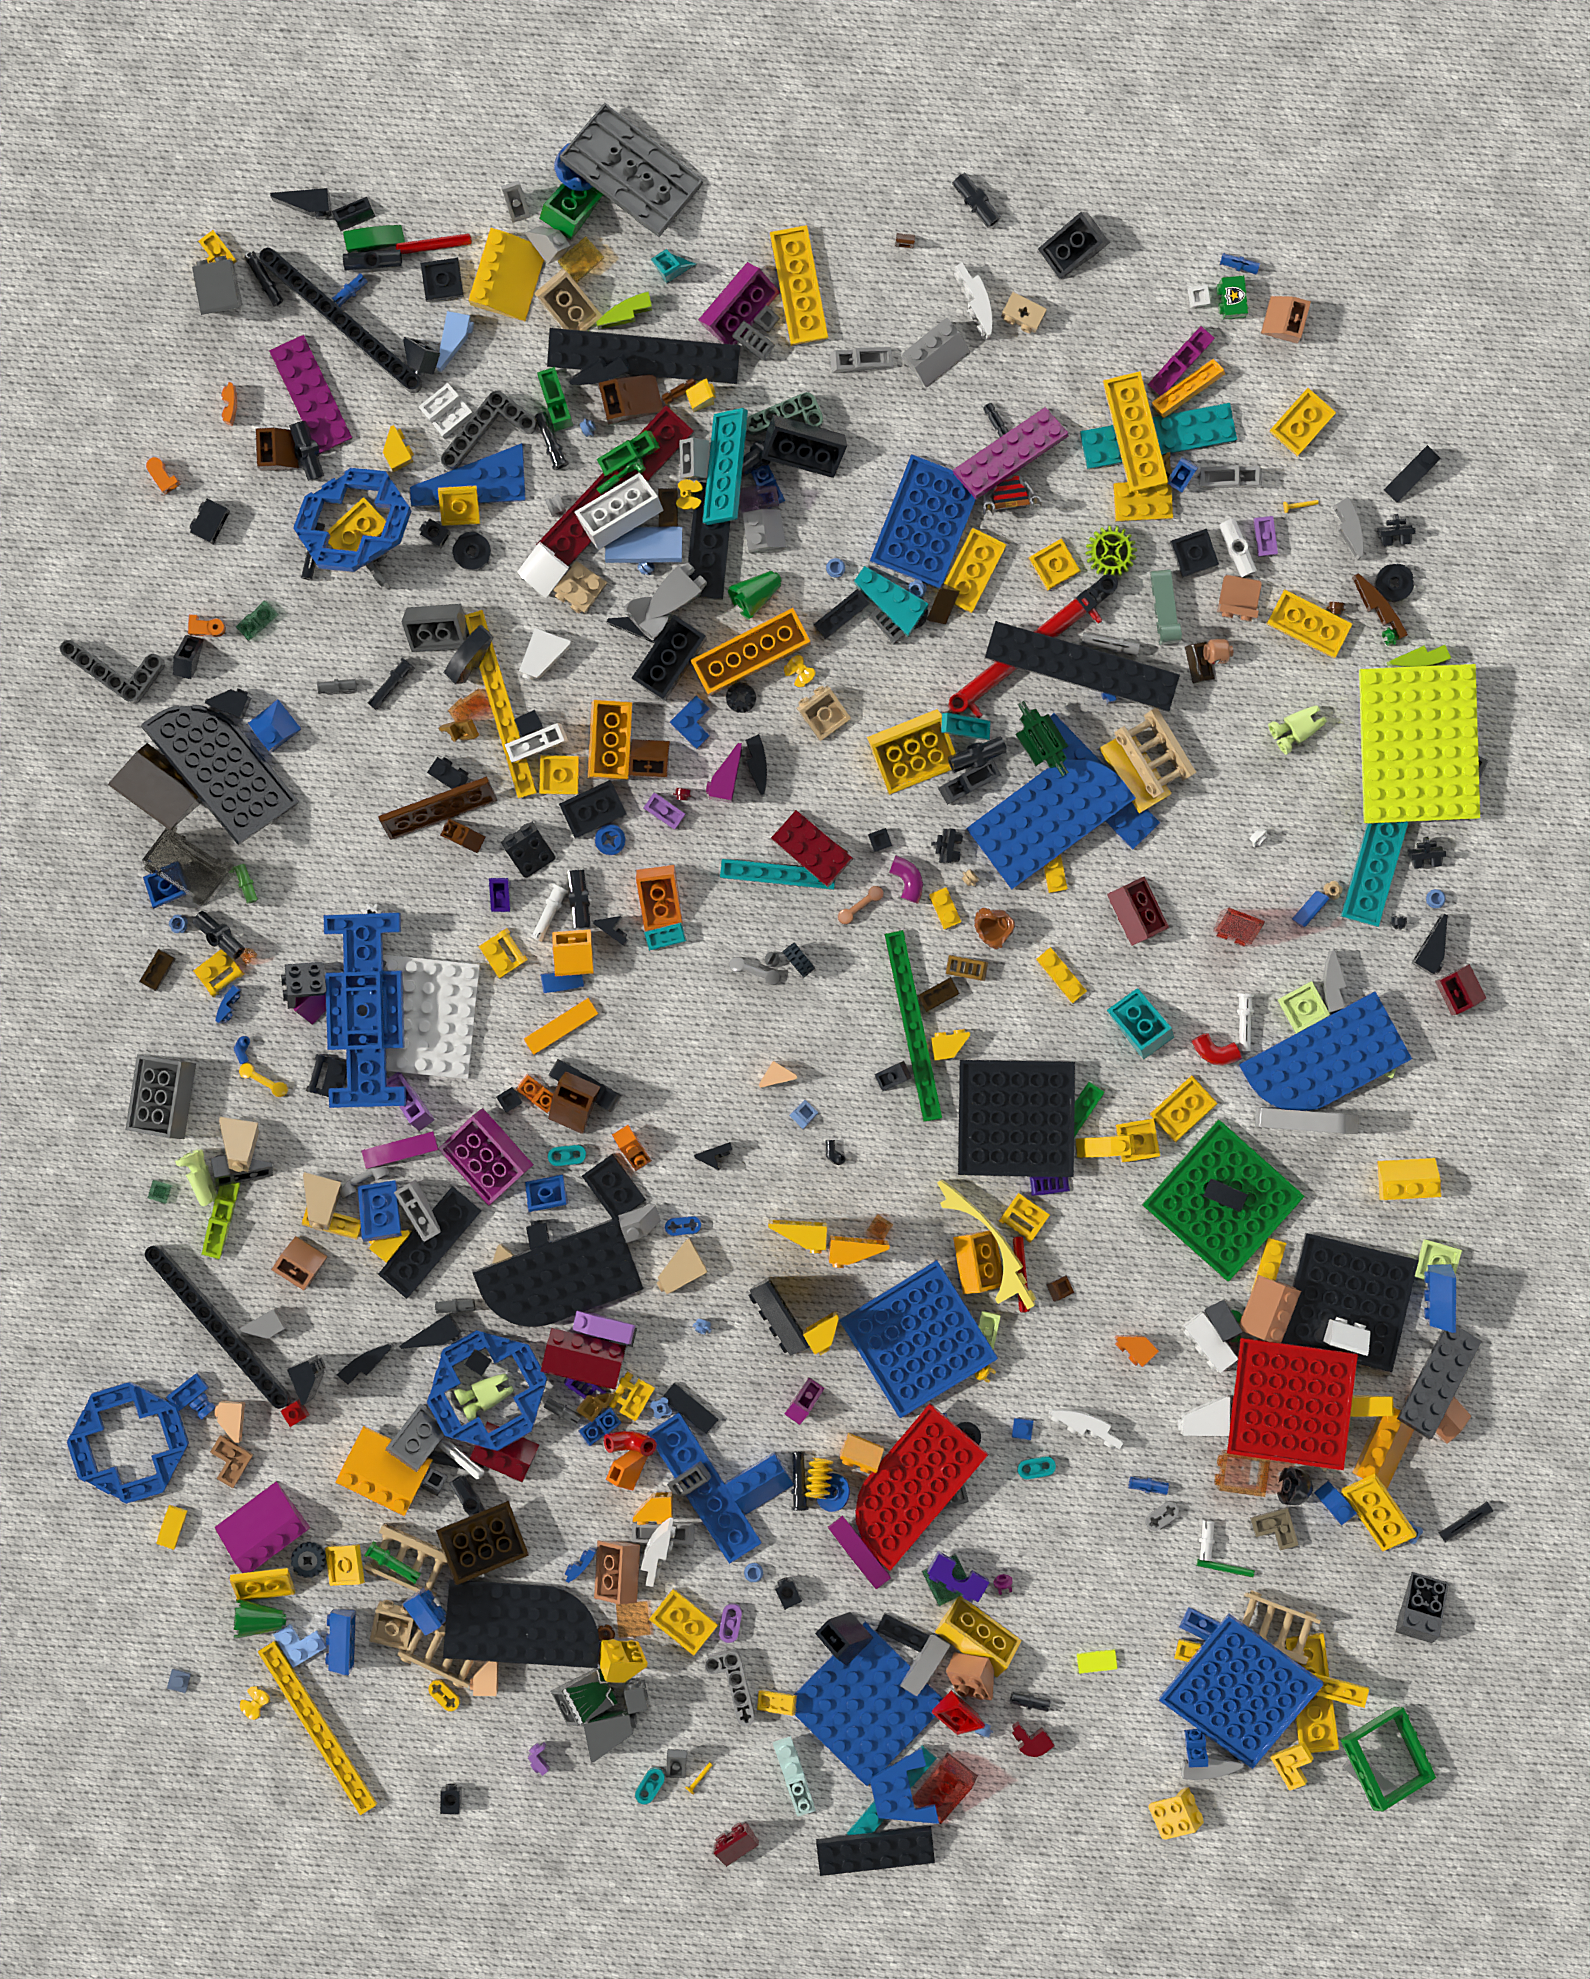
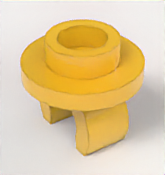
M989 1364L976 1372L975 1378L989 1383L988 1374L990 1372L996 1374V1371Z

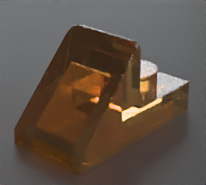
M478 688L464 699L460 698L448 709V712L455 721L470 719L490 704Z

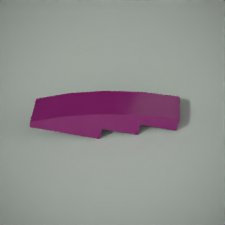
M1200 326L1148 385L1160 396L1166 393L1215 338Z
M432 1131L361 1151L367 1169L436 1151L439 1148L435 1133Z
M843 1515L828 1526L830 1532L875 1589H878L891 1579L888 1572L874 1557L859 1534Z

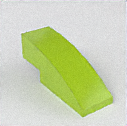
M649 291L625 299L612 307L596 322L598 330L635 322L634 314L652 311Z
M1424 645L1392 659L1386 664L1388 667L1433 666L1451 659L1446 645H1442L1427 652Z

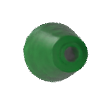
M768 571L731 585L728 595L733 605H738L743 610L740 614L749 620L755 616L781 587L782 579L777 572Z
M236 1599V1603H239V1608H235L234 1630H238L237 1635L234 1634V1639L278 1631L282 1629V1626H286V1614H283V1610Z

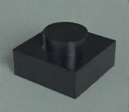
M886 828L868 834L874 853L892 846Z
M514 1087L496 1096L505 1113L523 1103Z

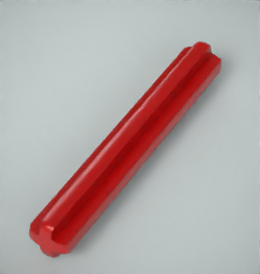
M467 233L396 244V250L401 249V254L470 245L472 240L471 235Z
M1022 1236L1013 1237L1014 1253L1023 1265L1017 1272L1018 1274L1022 1273L1027 1281L1024 1240ZM1018 1294L1019 1311L1021 1313L1029 1312L1030 1309H1027Z

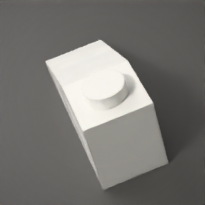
M556 723L507 743L505 747L513 763L569 741L562 724Z

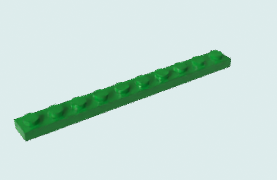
M901 930L886 933L884 936L923 1122L942 1118L904 932Z

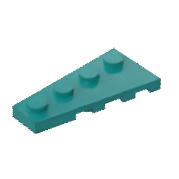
M866 566L862 568L854 580V584L907 637H909L929 607L927 602Z

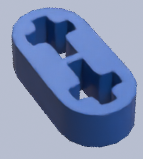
M696 1216L672 1218L665 1224V1230L671 1236L694 1234L701 1228V1221ZM691 1219H694L695 1223L698 1222L695 1230H691V1227H684V1224L690 1223ZM672 1221L676 1225L682 1224V1228H677L676 1232H672V1229H668V1226L671 1225Z

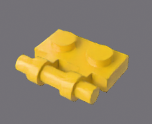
M627 1371L624 1377H621L619 1380L620 1384L616 1391L613 1392L615 1397L609 1403V1406L615 1408L617 1403H620L623 1406L619 1412L636 1421L655 1387L640 1378L633 1384L630 1382L633 1374ZM626 1387L631 1390L627 1399L622 1397Z

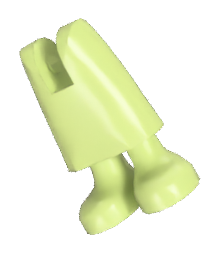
M1318 705L1285 717V723L1281 725L1275 721L1268 724L1269 731L1274 739L1279 738L1287 731H1293L1288 736L1276 741L1280 750L1285 755L1291 753L1292 743L1295 741L1298 744L1302 743L1327 722L1325 717L1317 719L1315 722L1311 718L1316 712L1320 711Z
M197 1149L192 1151L193 1153L189 1152L175 1160V1163L179 1167H189L191 1172L186 1174V1177L193 1188L199 1204L206 1206L215 1200L217 1193L208 1165L205 1164L203 1150Z
M506 1374L478 1381L471 1385L472 1390L464 1391L461 1388L454 1390L461 1406L475 1397L478 1399L463 1407L469 1422L476 1419L478 1410L482 1408L486 1412L514 1392L512 1385L503 1388L499 1392L496 1388V1385L508 1379Z

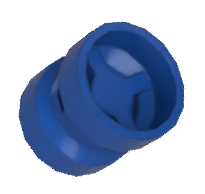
M205 1393L201 1394L189 1405L198 1412V1417L201 1420L216 1407L208 1401V1396Z

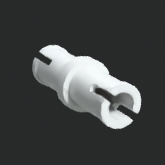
M1202 1520V1538L1199 1539V1542H1201L1199 1559L1212 1561L1213 1543H1215V1539H1213L1215 1522Z

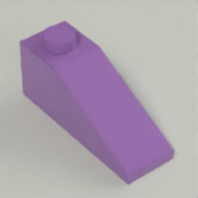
M396 1072L387 1079V1087L406 1086V1106L399 1107L409 1123L420 1132L432 1123L434 1118L402 1073Z
M576 1311L572 1330L631 1344L635 1325L592 1312Z

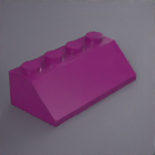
M747 262L701 315L698 321L722 343L736 345L738 341L732 335L741 323L745 321L752 326L755 323L753 319L765 305L769 306L780 291L760 268ZM745 329L740 337L742 338L748 330Z

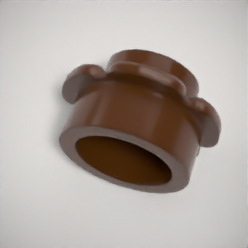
M1330 601L1329 607H1327L1332 614L1341 615V612L1346 610L1344 609L1345 603Z
M605 1624V1626L601 1625L598 1627L600 1642L602 1640L614 1639L615 1631L612 1630V1626Z

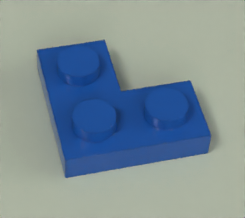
M696 695L669 723L695 749H698L710 735L697 722L710 708Z

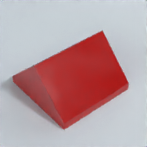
M952 1690L932 1710V1714L956 1735L985 1727V1723L978 1713Z

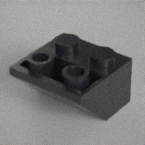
M851 1612L828 1619L815 1633L835 1658L846 1666L874 1638Z

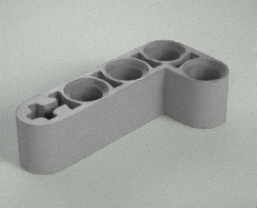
M728 1649L708 1655L705 1659V1670L710 1674L726 1672L738 1723L742 1726L751 1725L754 1721V1708L740 1653L735 1649ZM735 1655L738 1660L735 1663H729L727 1657ZM712 1659L719 1663L715 1668L708 1665V1662ZM734 1674H740L742 1680L739 1682H734L731 1676ZM738 1693H744L746 1695V1699L740 1701L736 1698V1695ZM745 1706L747 1715H749V1719L745 1720V1717H742V1707Z

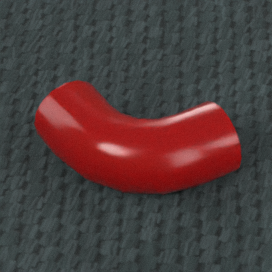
M1209 1033L1202 1034L1191 1040L1200 1057L1210 1064L1224 1066L1242 1059L1235 1042L1223 1047L1217 1046L1213 1043Z
M619 1431L604 1436V1446L608 1453L631 1450L639 1452L644 1456H650L655 1452L657 1446L653 1438L641 1432Z

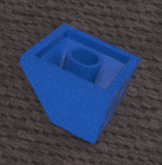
M278 699L248 722L256 736L271 753L301 730V727Z

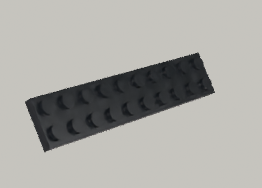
M549 328L547 367L583 370L600 358H603L607 364L623 354L631 366L629 371L624 374L654 375V377L694 379L697 381L707 379L708 382L737 384L740 345Z
M998 621L994 623L984 658L1166 712L1170 711L1180 674Z

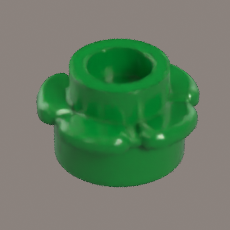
M1389 627L1386 628L1387 630L1382 632V637H1387L1388 641H1384L1387 646L1396 645V640H1398L1397 632Z

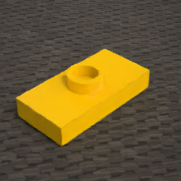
M759 1690L757 1710L794 1716L797 1695Z

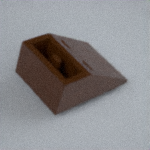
M654 375L617 378L598 383L608 425L657 414L663 409L657 380Z
M565 1072L558 1081L554 1092L548 1119L583 1134L601 1087L569 1072Z

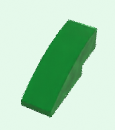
M383 225L342 231L348 253L366 250L369 252L405 242L402 225Z
M555 367L537 372L555 432L574 426Z
M646 430L635 438L623 442L596 460L604 475L608 476L625 468L633 460L639 457H646L660 447L652 432Z

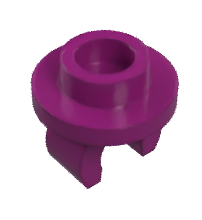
M1001 1574L994 1579L993 1583L999 1595H1002V1589L1008 1588L1009 1592H1012L1011 1585L1013 1584V1579L1011 1576Z

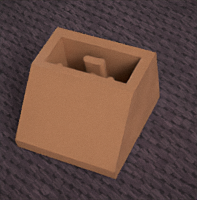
M1271 296L1261 334L1298 343L1302 337L1311 301L1293 296Z
M295 1236L271 1270L304 1291L308 1289L328 1256Z
M954 1653L946 1673L957 1695L992 1701L994 1668L989 1658Z

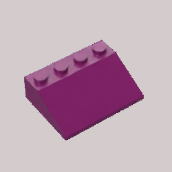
M484 1108L472 1115L439 1147V1151L488 1206L534 1165Z
M276 1481L214 1528L242 1573H249L311 1527Z

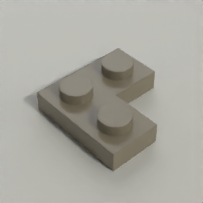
M1287 1507L1250 1517L1255 1536L1259 1537L1274 1532L1280 1551L1299 1545Z

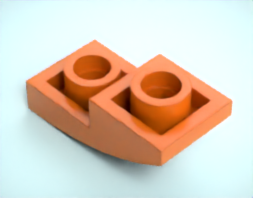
M228 382V385L224 386L221 393L222 400L228 404L223 409L222 417L225 424L233 426L237 411V392L233 383Z
M526 1074L516 1087V1090L548 1114L554 1094Z

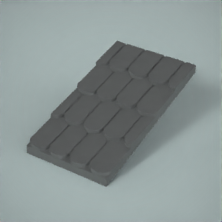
M606 103L600 107L560 155L561 161L566 166L583 177L586 182L614 201L617 206L658 237L663 234L664 230L668 228L703 184V179Z

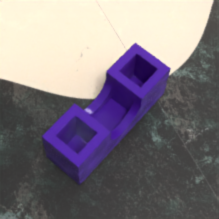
M938 1551L927 1569V1573L930 1575L929 1578L936 1583L940 1581L945 1583L946 1588L954 1593L959 1591L963 1594L962 1597L971 1603L973 1601L979 1602L990 1583L989 1579L973 1570L965 1579H956L952 1575L956 1561Z

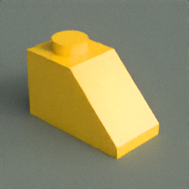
M410 1229L401 1230L402 1236L369 1241L371 1246L368 1249L387 1263L411 1235L412 1231Z

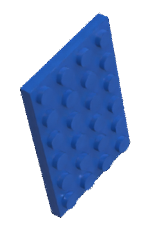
M911 454L869 562L912 579L921 580L925 584L940 589L976 500L953 474V470Z

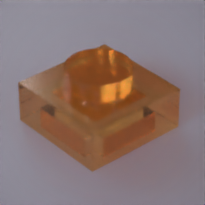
M877 1214L867 1231L884 1240L893 1224Z

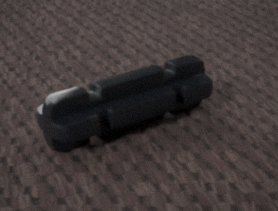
M992 403L986 404L983 410L986 415H989L988 418L995 430H998L999 437H1002L1009 430L1007 427H1004V422L998 412L995 411L994 405Z

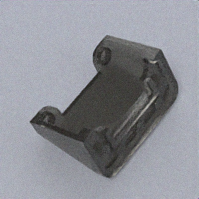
M176 827L172 830L165 828L142 859V863L145 865L143 868L150 874H157L191 896L192 900L199 906L208 905L234 876V865L228 861L222 864L221 859L218 858L216 860L187 841L184 835L181 836L176 833L178 830Z

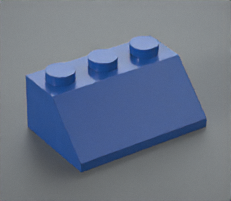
M1451 1264L1428 1265V1271L1424 1272V1281L1427 1283V1290H1424V1300L1427 1301V1308H1424V1318L1428 1319L1431 1327L1456 1333V1276Z
M775 1452L725 1482V1486L734 1501L745 1515L794 1485Z
M333 1609L327 1615V1626H330V1634L326 1636V1645L329 1646V1653H326L325 1664L328 1665V1671L349 1675L354 1669L356 1610Z

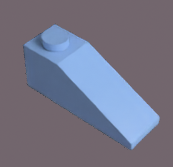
M447 311L439 350L440 356L436 366L438 371L442 372L468 339L469 333L472 334L474 322H471L470 315Z

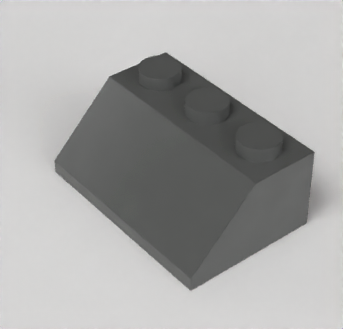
M461 603L407 607L401 622L411 652L459 649L467 639L466 618Z

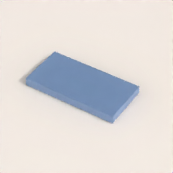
M635 527L605 546V563L682 562V527Z

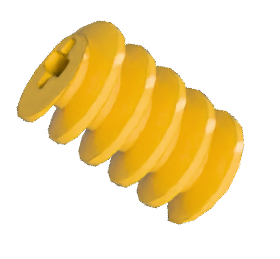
M812 1458L815 1461L809 1462V1465L814 1467V1469L808 1470V1473L813 1476L807 1478L812 1484L806 1486L811 1492L806 1493L805 1496L826 1499L824 1496L830 1495V1492L826 1491L825 1488L831 1487V1484L827 1483L826 1480L832 1479L831 1476L827 1475V1472L833 1471L828 1465L833 1464L834 1461Z

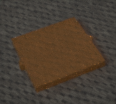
M647 1601L616 1604L619 1638L632 1636L636 1638L637 1636L650 1635Z

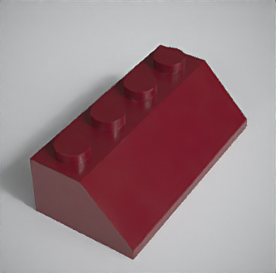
M551 1328L541 1372L616 1390L626 1346Z

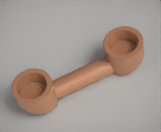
M879 886L871 887L868 895L850 909L841 910L838 914L839 922L844 925L851 923L853 915L872 901L881 900L884 894L882 888Z

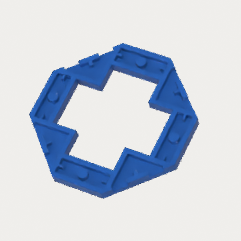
M349 468L344 471L345 474L336 480L335 478L331 479L321 486L322 489L314 494L310 492L304 497L293 529L318 568L355 572L401 543L412 510L386 471ZM347 488L378 491L374 502L376 507L390 509L381 537L363 535L358 551L328 549L326 547L330 534L326 531L315 530L324 502L342 504Z
M476 1330L442 1350L427 1404L446 1437L499 1451L532 1432L547 1383V1377L544 1372H541V1366L528 1344ZM486 1348L495 1364L513 1356L530 1387L513 1397L522 1415L490 1433L486 1430L480 1417L462 1426L445 1394L462 1384L453 1366L468 1359L474 1349L480 1352Z
M130 1381L93 1392L67 1440L78 1479L96 1486L95 1488L117 1497L126 1504L163 1493L189 1445L178 1407ZM134 1401L139 1419L158 1414L169 1450L151 1456L156 1474L122 1484L117 1466L98 1471L87 1435L105 1429L99 1411Z

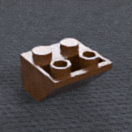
M275 427L255 428L257 467L261 471L299 469V461L294 453L295 442L291 430Z
M631 739L628 776L630 778L668 780L670 741Z

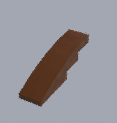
M1359 573L1354 575L1352 579L1367 611L1375 609L1382 626L1390 623L1392 629L1398 634V640L1406 637L1408 634L1387 600Z

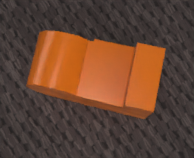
M152 457L147 461L146 468L165 495L181 485L174 475L172 477L168 475L165 464L159 458Z
M189 614L188 634L190 636L220 637L226 631L225 624L219 619L215 618L210 621L199 620L197 615Z

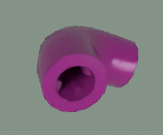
M895 855L889 873L900 877L904 882V889L900 898L919 904L923 890L921 873L912 862Z

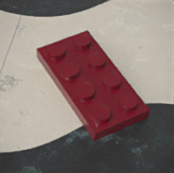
M797 810L771 837L772 841L826 887H829L853 860V857Z

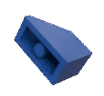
M1181 457L1168 478V484L1183 492L1198 466Z
M1329 1480L1314 1492L1339 1524L1343 1525L1357 1514Z

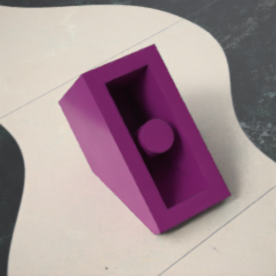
M809 1377L784 1414L800 1425L811 1412L824 1387Z

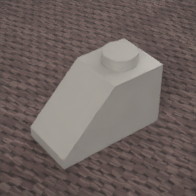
M539 226L525 233L547 264L562 258L571 246L560 230Z
M655 1204L618 1215L626 1243L645 1237L661 1221Z
M274 1308L241 1327L240 1330L267 1339L273 1336L276 1339L285 1334L283 1330L287 1326L278 1310Z

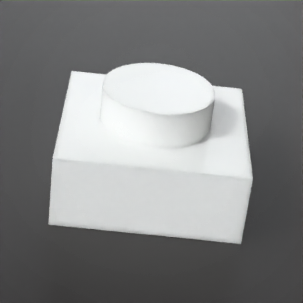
M1208 285L1188 288L1191 308L1211 304Z

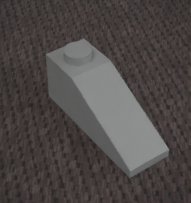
M416 1179L394 1192L424 1242L441 1232L428 1200Z

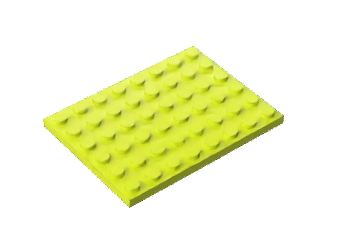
M1476 664L1359 669L1364 823L1480 818Z

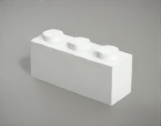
M1198 1313L1183 1325L1186 1329L1183 1333L1190 1341L1193 1339L1196 1342V1350L1201 1356L1206 1355L1209 1359L1206 1363L1213 1372L1217 1370L1221 1373L1238 1360L1227 1343L1221 1340L1214 1326L1204 1313Z

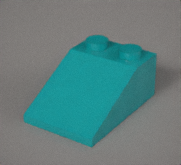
M1138 988L1107 1009L1109 1015L1143 1060L1175 1038L1171 1026Z

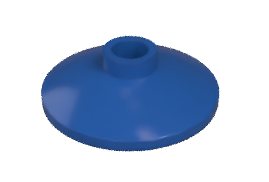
M830 1473L827 1475L831 1476L832 1479L826 1480V1482L831 1484V1487L825 1488L826 1491L830 1492V1495L824 1496L826 1499H816L819 1506L825 1511L837 1512L847 1504L850 1496V1487L845 1477L837 1473Z

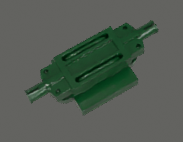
M1025 701L1017 704L1023 713L1019 720L1024 728L1015 735L1034 766L1036 767L1045 761L1049 768L1056 767L1062 777L1069 772L1063 764L1067 757L1062 751L1068 747V744L1050 715L1047 714L1041 717L1037 709L1030 710Z

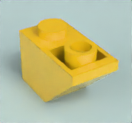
M707 379L686 390V395L693 412L714 405L716 392L713 384H709Z
M394 425L390 426L383 449V454L393 472L414 462L412 459L414 453L409 445L405 446L402 441L405 439L400 428L396 429Z
M965 1029L953 1030L954 1034L946 1035V1032L934 1033L935 1037L931 1038L934 1060L954 1058L970 1037V1032L965 1033Z

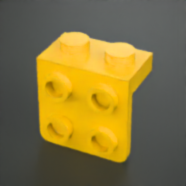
M1189 1787L1181 1789L1175 1797L1149 1804V1810L1163 1839L1195 1833L1204 1823L1203 1816L1198 1810L1195 1797Z

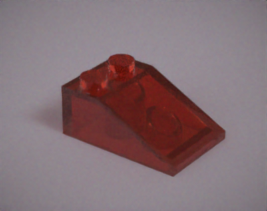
M1228 907L1220 911L1213 932L1217 933L1216 937L1227 940L1229 937L1235 940V944L1245 947L1246 944H1252L1265 921Z
M947 1752L914 1794L913 1802L919 1808L935 1804L939 1824H942L973 1788L978 1775Z

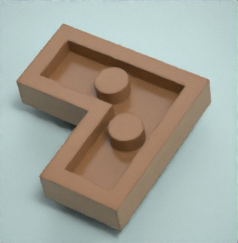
M222 1435L219 1436L210 1453L226 1462L217 1479L231 1488L236 1486L254 1455Z

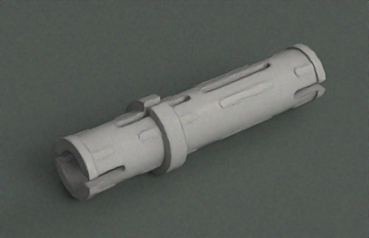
M1086 632L1083 633L1081 644L1115 650L1117 653L1125 652L1138 655L1140 643L1124 641V638L1114 639ZM1093 639H1094V640H1099V641H1104V642H1109V644H1105V643H1101V642H1096V641H1093ZM1112 643L1128 646L1129 648L1115 646Z

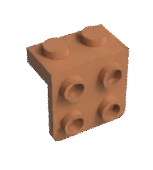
M1231 575L1224 576L1217 613H1222V617L1226 618L1239 616L1241 617L1240 620L1252 622V619H1257L1261 582Z

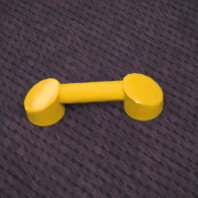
M244 1063L240 1066L239 1074L242 1078L256 1080L270 1088L276 1097H284L288 1093V1086L284 1082L275 1083L255 1072L254 1066L250 1063Z

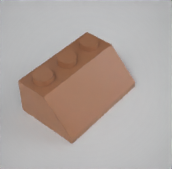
M1258 1275L1239 1324L1241 1329L1265 1341L1281 1343L1301 1291L1288 1284Z
M1453 1397L1435 1433L1446 1444L1463 1430L1471 1418V1415L1455 1397Z
M597 1540L595 1599L619 1605L637 1603L640 1544Z

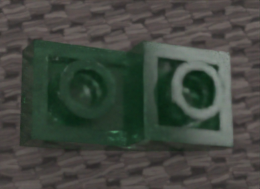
M264 600L236 628L250 641L279 614L267 600Z

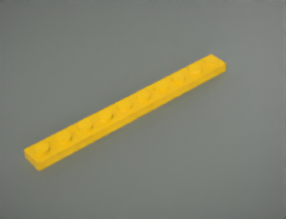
M483 610L465 615L469 634L479 625H482L489 632ZM491 642L479 668L518 799L537 794L527 758L512 763L505 744L520 739V734L514 721L515 717L493 642Z
M1179 1638L1174 1659L1189 1662L1203 1644ZM1312 1673L1323 1681V1686L1315 1694L1316 1696L1365 1708L1369 1687Z
M274 1640L258 1650L261 1659L359 1815L377 1805L376 1800L277 1642Z

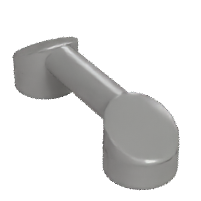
M734 957L729 962V967L734 972L745 971L765 978L766 982L770 985H776L780 981V974L776 970L765 971L744 963L740 957Z
M373 1167L355 1176L342 1187L340 1191L342 1199L355 1193L354 1186L373 1175L376 1180H379L390 1172L386 1167Z

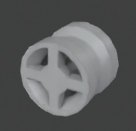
M559 493L552 499H544L552 517L556 516L558 512L566 511Z

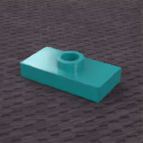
M682 922L644 932L649 951L687 941Z

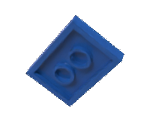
M396 1180L358 1186L363 1242L402 1236L399 1200L394 1194L398 1190Z

